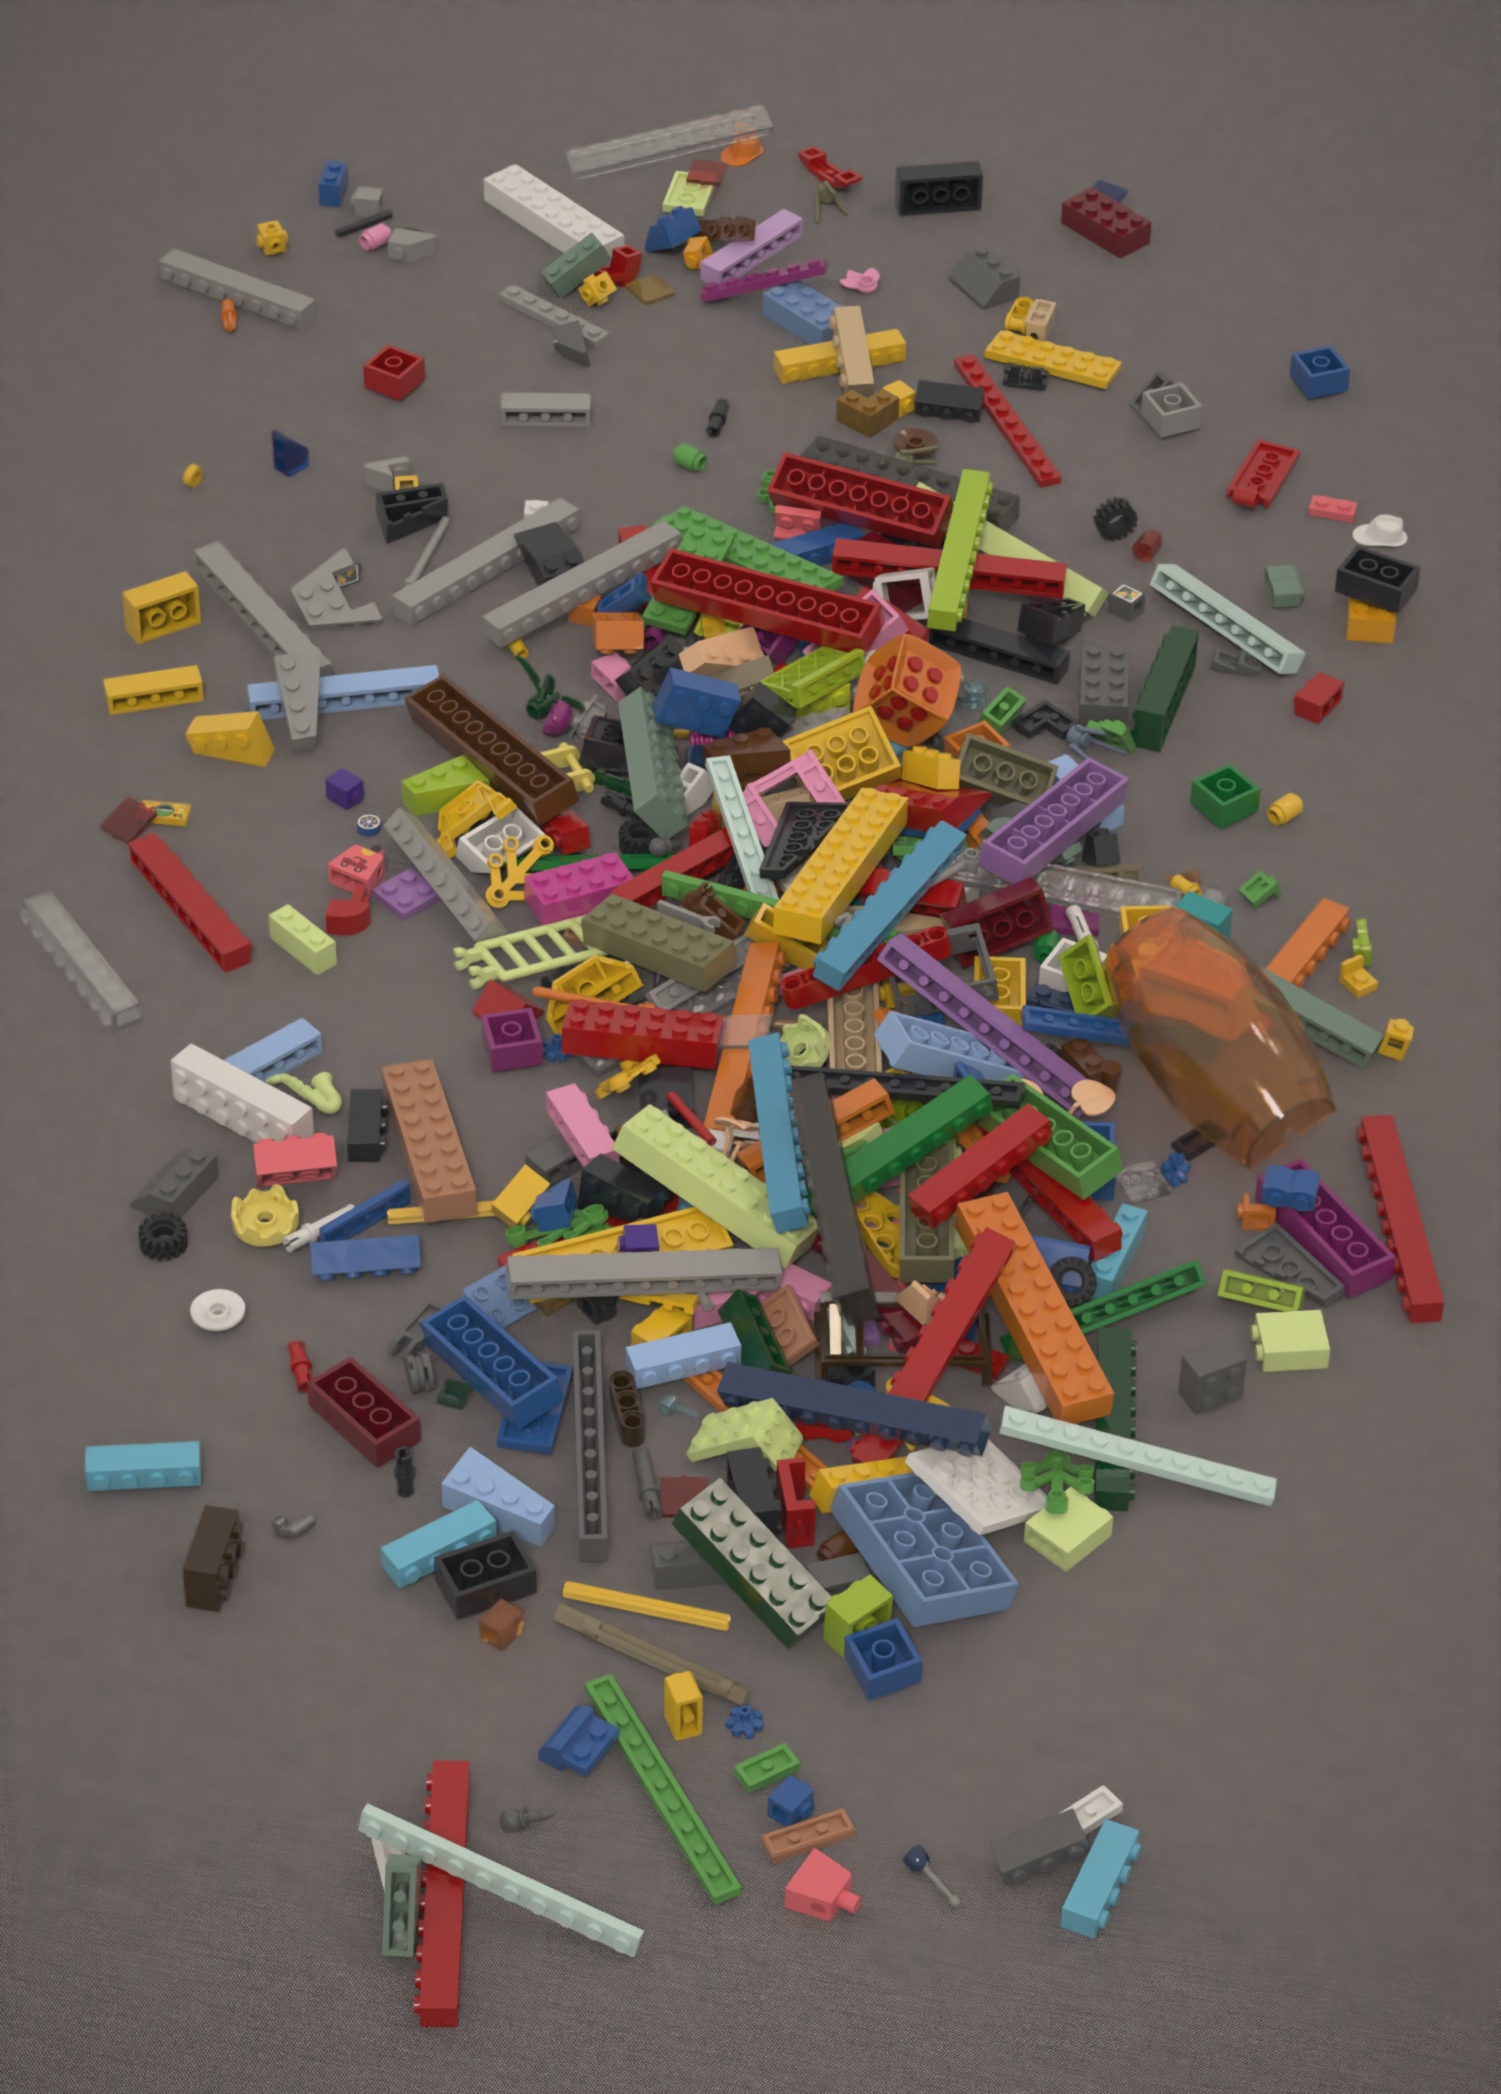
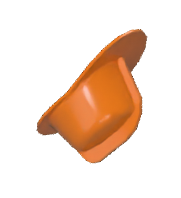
M755 129L738 132L733 136L731 144L721 152L720 158L723 163L734 167L744 166L763 153L764 148L760 145Z

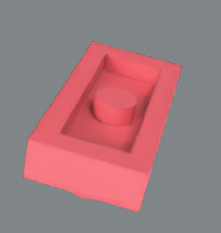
M1313 495L1308 515L1353 523L1358 503Z

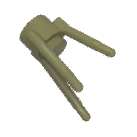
M827 180L820 183L816 188L817 195L814 196L815 222L817 224L820 222V202L830 203L834 201L840 210L847 215L848 211L837 198L831 184Z
M938 445L910 450L901 449L900 452L895 453L894 469L899 470V474L909 475L937 485L943 484L940 480L909 470L913 469L914 464H937V460L914 459V455L911 454L939 450L940 447Z

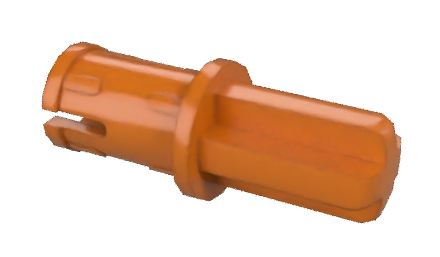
M225 299L222 301L220 316L224 329L231 333L232 330H236L238 315L235 311V302L231 299Z

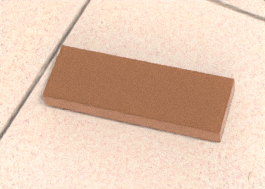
M841 1808L761 1835L760 1842L771 1863L775 1864L810 1852L814 1848L819 1849L855 1837L856 1829L845 1809Z

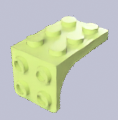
M770 1398L759 1402L753 1401L748 1405L737 1408L732 1407L727 1411L716 1414H708L702 1420V1426L697 1435L693 1437L692 1444L686 1455L692 1462L727 1453V1451L760 1447L763 1458L768 1457L770 1466L776 1472L777 1460L794 1458L803 1441V1436L777 1402Z

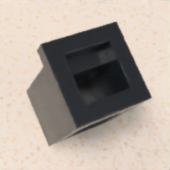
M614 1296L577 1297V1307L595 1325L610 1320L616 1314L617 1309L613 1306L615 1303Z

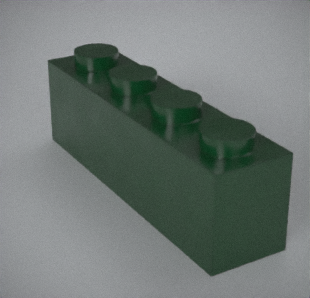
M737 1289L718 1309L722 1324L731 1322L741 1344V1365L791 1375V1368L758 1297Z

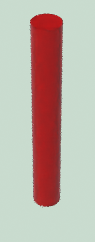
M674 1091L669 1092L666 1096L667 1100L699 1136L707 1141L709 1146H713L717 1142L714 1135Z

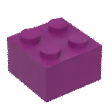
M532 1008L481 1015L482 1040L492 1072L543 1065L542 1040Z

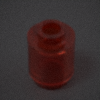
M1156 530L1145 531L1132 547L1134 556L1144 562L1150 561L1162 546L1163 539L1161 534Z

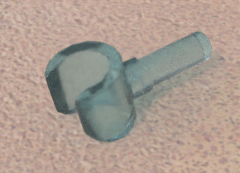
M667 1395L660 1402L659 1412L664 1416H670L674 1411L694 1418L699 1416L698 1411L679 1404L678 1399L674 1395Z

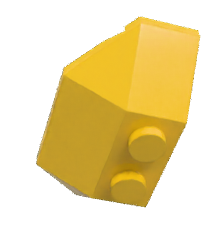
M594 955L553 981L551 989L619 1002L644 985L632 964ZM549 999L546 1021L554 1034L562 1035V1026L569 1003Z

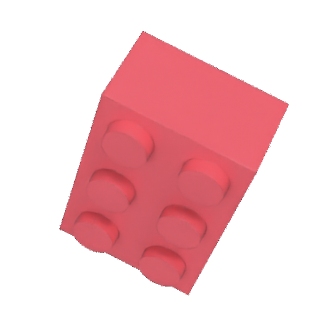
M315 1133L311 1135V1138L302 1139L301 1136H288L284 1141L275 1142L274 1139L267 1138L253 1144L257 1188L268 1187L274 1184L286 1185L336 1179L337 1162L333 1135L327 1136V1133Z

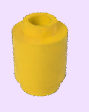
M1287 793L1269 806L1267 817L1276 826L1284 825L1302 813L1303 802L1298 795Z

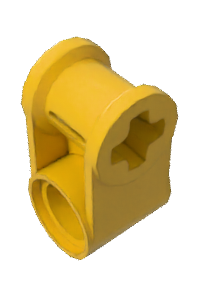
M1019 297L1015 300L1010 312L1006 316L1005 331L1013 330L1026 335L1025 320L1034 303L1031 298Z

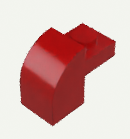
M629 244L613 248L611 263L601 267L594 275L597 277L606 271L613 283L624 288L636 278L640 270L643 253Z
M356 885L351 901L330 900L325 914L326 934L355 935L369 927L371 923L370 896H366V886Z

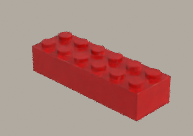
M583 999L570 1000L562 1026V1054L643 1062L651 1055L657 1054L661 1061L659 1064L716 1069L723 1041L724 1015H716L710 1012L696 1013L688 1010H667L661 1007L647 1008L637 1005H618L610 1002H589Z

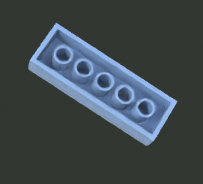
M889 1011L874 1033L880 1048L888 1057L890 1065L899 1071L906 1070L917 1075L953 1077L955 1062L961 1061L981 1071L986 1080L1003 1081L1012 1074L1018 1078L1028 1079L967 1031Z

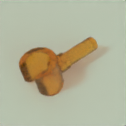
M1192 868L1186 874H1180L1191 883H1197L1201 886L1200 873L1197 869ZM1166 874V881H1171L1177 874Z

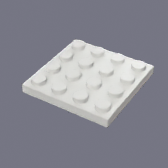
M989 1439L982 1457L976 1455L966 1457L952 1450L937 1451L933 1448H927L909 1453L905 1460V1463L913 1470L914 1474L920 1477L936 1495L940 1496L950 1506L954 1513L958 1514L979 1535L1026 1522L1045 1507L1047 1495L1039 1487L1031 1492L1021 1490L1020 1478L1022 1476L1020 1475V1469Z

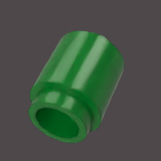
M1055 929L1048 934L1034 939L1032 954L1036 961L1043 963L1059 943L1060 937Z

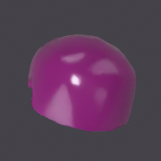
M559 699L556 700L557 704L552 705L541 730L553 736L565 733L572 722V709L567 702Z

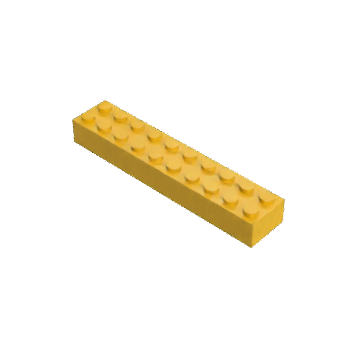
M873 788L860 789L775 905L773 934L822 944L834 927V920L844 913L907 824V797L896 793L876 791Z

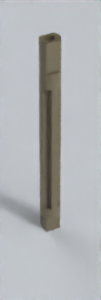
M560 1603L557 1607L553 1621L671 1675L690 1671L699 1688L725 1700H731L740 1705H746L749 1701L752 1690L737 1684L727 1677L564 1603Z

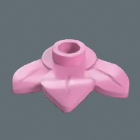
M874 268L868 269L864 275L848 270L846 279H841L840 283L846 288L857 289L864 294H869L877 289V281L880 279V274Z

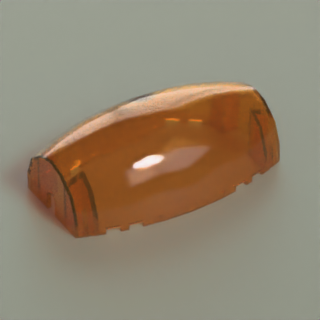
M1171 907L1156 911L1139 920L1124 932L1108 951L1103 966L1108 989L1118 1020L1134 1054L1155 1087L1174 1110L1191 1127L1200 1132L1203 1138L1219 1147L1224 1154L1250 1170L1286 1145L1284 1136L1290 1130L1296 1128L1297 1133L1301 1135L1336 1111L1332 1092L1320 1058L1297 1014L1262 968L1237 944L1216 928L1187 910Z

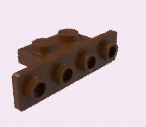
M720 216V219L698 220L701 231L692 236V238L707 236L709 241H754L756 220L747 219L744 216H735V219Z

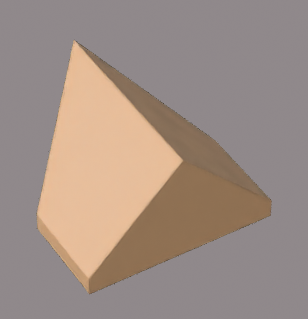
M914 1280L911 1285L893 1298L922 1325H929L933 1318L931 1312L937 1301L942 1302L946 1295L940 1293L937 1297L938 1292L935 1289L931 1290L926 1285H921Z

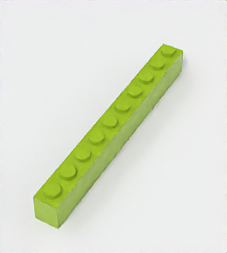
M963 469L928 609L927 628L956 631L957 622H962L963 608L966 606L970 579L973 577L977 551H979L980 537L983 535L987 509H989L990 496H992L994 482H990V472Z

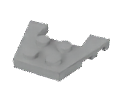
M346 548L341 549L290 589L291 596L309 630L339 628V625L353 624L355 627L362 626V623H374V625L383 623V618L374 602L351 610L334 578L336 575L354 569V563Z

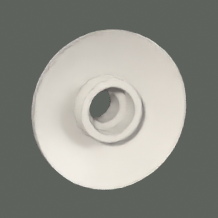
M215 1289L204 1292L196 1297L191 1304L190 1314L194 1323L199 1327L211 1331H221L234 1327L243 1319L245 1303L238 1294L232 1291Z

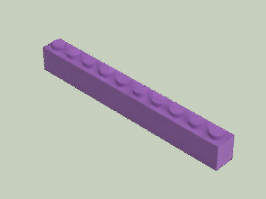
M901 933L889 940L877 958L879 962L1028 1079L1037 1084L1061 1105L1070 1110L1072 1105L1076 1103L1071 1096V1090L1077 1082L1088 1080L1086 1077L1026 1030H1023L1021 1026ZM1080 1107L1073 1113L1078 1118L1084 1115Z

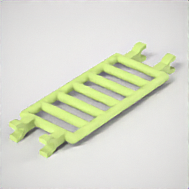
M586 915L475 943L474 948L468 950L462 947L453 949V953L457 958L462 957L461 960L454 962V967L458 971L467 968L470 963L484 960L488 967L484 968L479 966L468 967V972L472 976L478 975L475 979L469 980V985L473 989L482 987L490 979L499 978L502 982L583 962L594 955L606 956L610 954L584 944L581 919ZM571 929L588 950L576 953L558 932ZM548 935L565 956L552 959L535 938ZM525 941L542 962L529 965L512 943ZM501 947L518 968L505 971L488 950Z

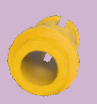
M522 637L505 645L511 649L514 657L519 655L525 659L529 655V650L522 642Z
M1180 874L1175 875L1170 882V886L1183 895L1191 891L1201 896L1202 890L1199 884L1191 883Z

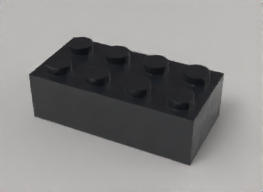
M979 161L896 167L895 205L898 215L910 216L981 210L983 172Z

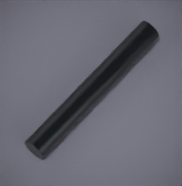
M390 209L338 228L335 230V234L339 238L392 218L393 213Z

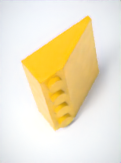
M872 706L782 741L790 749V761L797 759L811 749L844 801L855 797L861 788L874 789L880 784H887L901 778V765ZM796 775L795 777L799 787H804V785Z

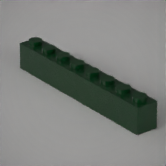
M1099 1327L1097 1361L1115 1394L1111 1415L1096 1418L1095 1430L1127 1439L1135 1438L1136 1421H1131V1417L1136 1415V1401H1132L1131 1397L1136 1396V1380H1131V1377H1136V1360H1131V1357H1136L1137 1340H1131L1132 1329ZM1095 1459L1094 1503L1107 1511L1128 1512L1129 1500H1135V1484L1130 1483V1479H1135V1470Z

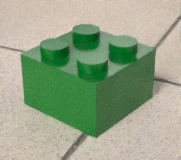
M1229 763L1192 780L1190 803L1221 829L1258 812L1261 789Z

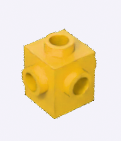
M277 220L257 224L258 235L256 236L258 248H262L265 256L286 252L285 243L288 242V235L286 230L281 228Z
M606 271L597 277L592 274L583 280L584 285L578 288L582 299L588 307L595 303L600 306L609 300L607 295L617 290Z

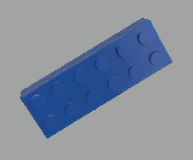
M468 1296L460 1297L420 1322L427 1346L518 1430L564 1401L558 1377Z

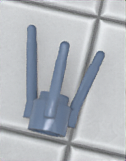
M1077 724L1072 726L1067 733L1066 739L1070 743L1069 749L1077 752L1084 760L1089 756L1080 748L1088 747L1091 742L1117 753L1127 755L1126 750L1090 735L1105 736V731Z

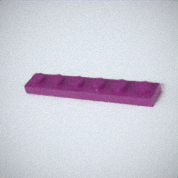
M813 258L804 264L792 263L786 268H771L761 274L753 272L747 274L744 278L737 279V277H732L718 284L717 282H710L702 288L700 294L702 303L824 275L828 269L826 258L821 260Z

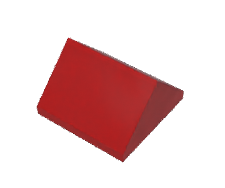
M490 979L472 1009V1014L481 1020V1015L532 1008L536 1020L544 1015V1010L512 987Z

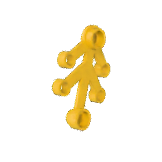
M509 836L503 841L502 847L506 855L508 876L503 883L501 882L500 875L503 857L498 853L490 855L487 859V865L490 868L491 886L485 892V899L491 907L499 909L505 907L509 901H525L524 891L509 890L515 884H524V876L530 875L525 874L540 856L545 857L553 850L554 843L549 836H538L532 844L533 850L518 867L516 849L519 846L517 838ZM507 841L513 842L514 848L508 847ZM541 841H545L548 847L544 848L541 845ZM496 858L499 865H494L491 859ZM499 892L502 895V899L496 898L494 893Z
M657 1054L651 1055L643 1062L622 1060L619 1064L623 1071L601 1082L598 1085L599 1088L594 1092L598 1099L604 1098L614 1090L620 1093L631 1086L629 1082L641 1072L643 1075L649 1074L657 1068L656 1065L661 1061Z

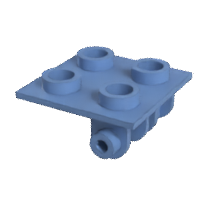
M506 1265L462 1290L466 1296L502 1328L537 1309L535 1304H530L528 1299L509 1300L505 1277Z

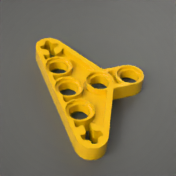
M876 1191L871 1192L858 1201V1203L865 1207L864 1209L853 1206L845 1211L852 1222H854L874 1257L891 1277L900 1278V1223H892L888 1220V1217H894L900 1222V1205L893 1204ZM865 1222H872L877 1228H869ZM877 1242H885L889 1245V1248L881 1247Z

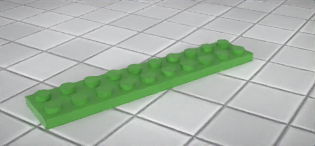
M680 507L677 511L663 516L660 520L652 523V526L664 520L681 532L682 539L690 524L734 535V543L724 562L831 591L844 585L843 576L697 512L690 507Z

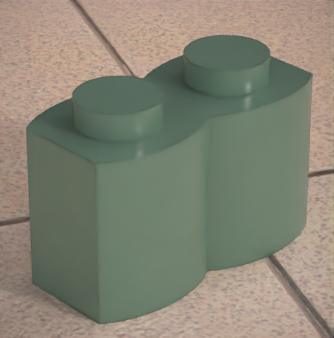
M1293 564L1265 566L1264 585L1272 608L1300 606L1301 599L1305 597L1304 586L1300 585L1299 571H1295Z

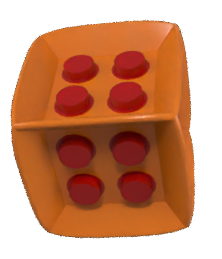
M909 634L899 635L876 650L865 663L855 694L853 712L872 706L888 740L905 747L916 746L941 730L951 717L960 686L961 666L950 655L928 642Z

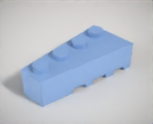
M472 1447L468 1448L441 1483L443 1507L455 1511L479 1500L496 1520V1529L506 1533L514 1530L518 1538L541 1547L555 1529V1505Z

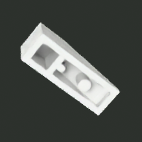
M688 762L680 773V778L683 782L682 790L686 798L684 802L688 811L687 815L703 806L714 791L708 772Z

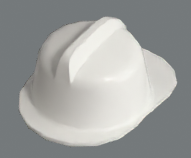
M1389 514L1377 516L1370 524L1357 527L1352 534L1353 539L1357 543L1366 546L1398 547L1404 545L1408 538L1403 531V520Z

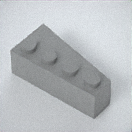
M321 649L274 656V673L292 753L316 749Z

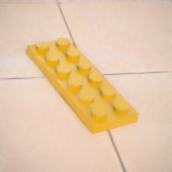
M1002 330L988 345L984 354V358L1007 364L1011 362L1025 365L1026 367L1032 366V368L1044 367L1045 370H1049L1050 375L1103 389L1109 387L1122 369V362L1112 357H1102L1092 352H1083L1069 346L1063 347L1050 341H1040L1030 336L1013 334L1011 331Z

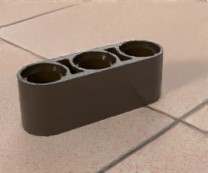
M618 1370L609 1377L610 1405L622 1444L627 1447H638L645 1441V1415L633 1375L628 1371Z

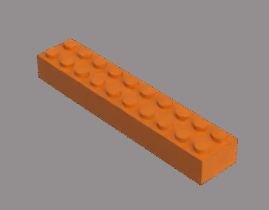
M1004 1192L958 1203L954 1225L969 1254L973 1250L970 1247L977 1233L982 1234L986 1227L1015 1241V1252L990 1295L1054 1419L1076 1424L1111 1415L1115 1393L1009 1193Z

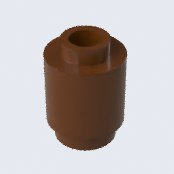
M841 1529L820 1545L816 1555L819 1561H825L844 1555L856 1554L859 1550L844 1529Z

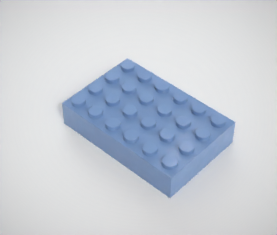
M914 1472L838 1486L830 1511L884 1587L893 1595L894 1601L913 1627L1010 1609L1019 1586L1017 1580L985 1537L974 1532Z

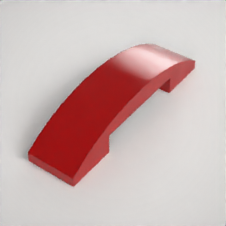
M816 146L798 151V157L804 166L821 182L827 180L834 188H843L863 180V177L851 169L842 171L829 163L826 153Z

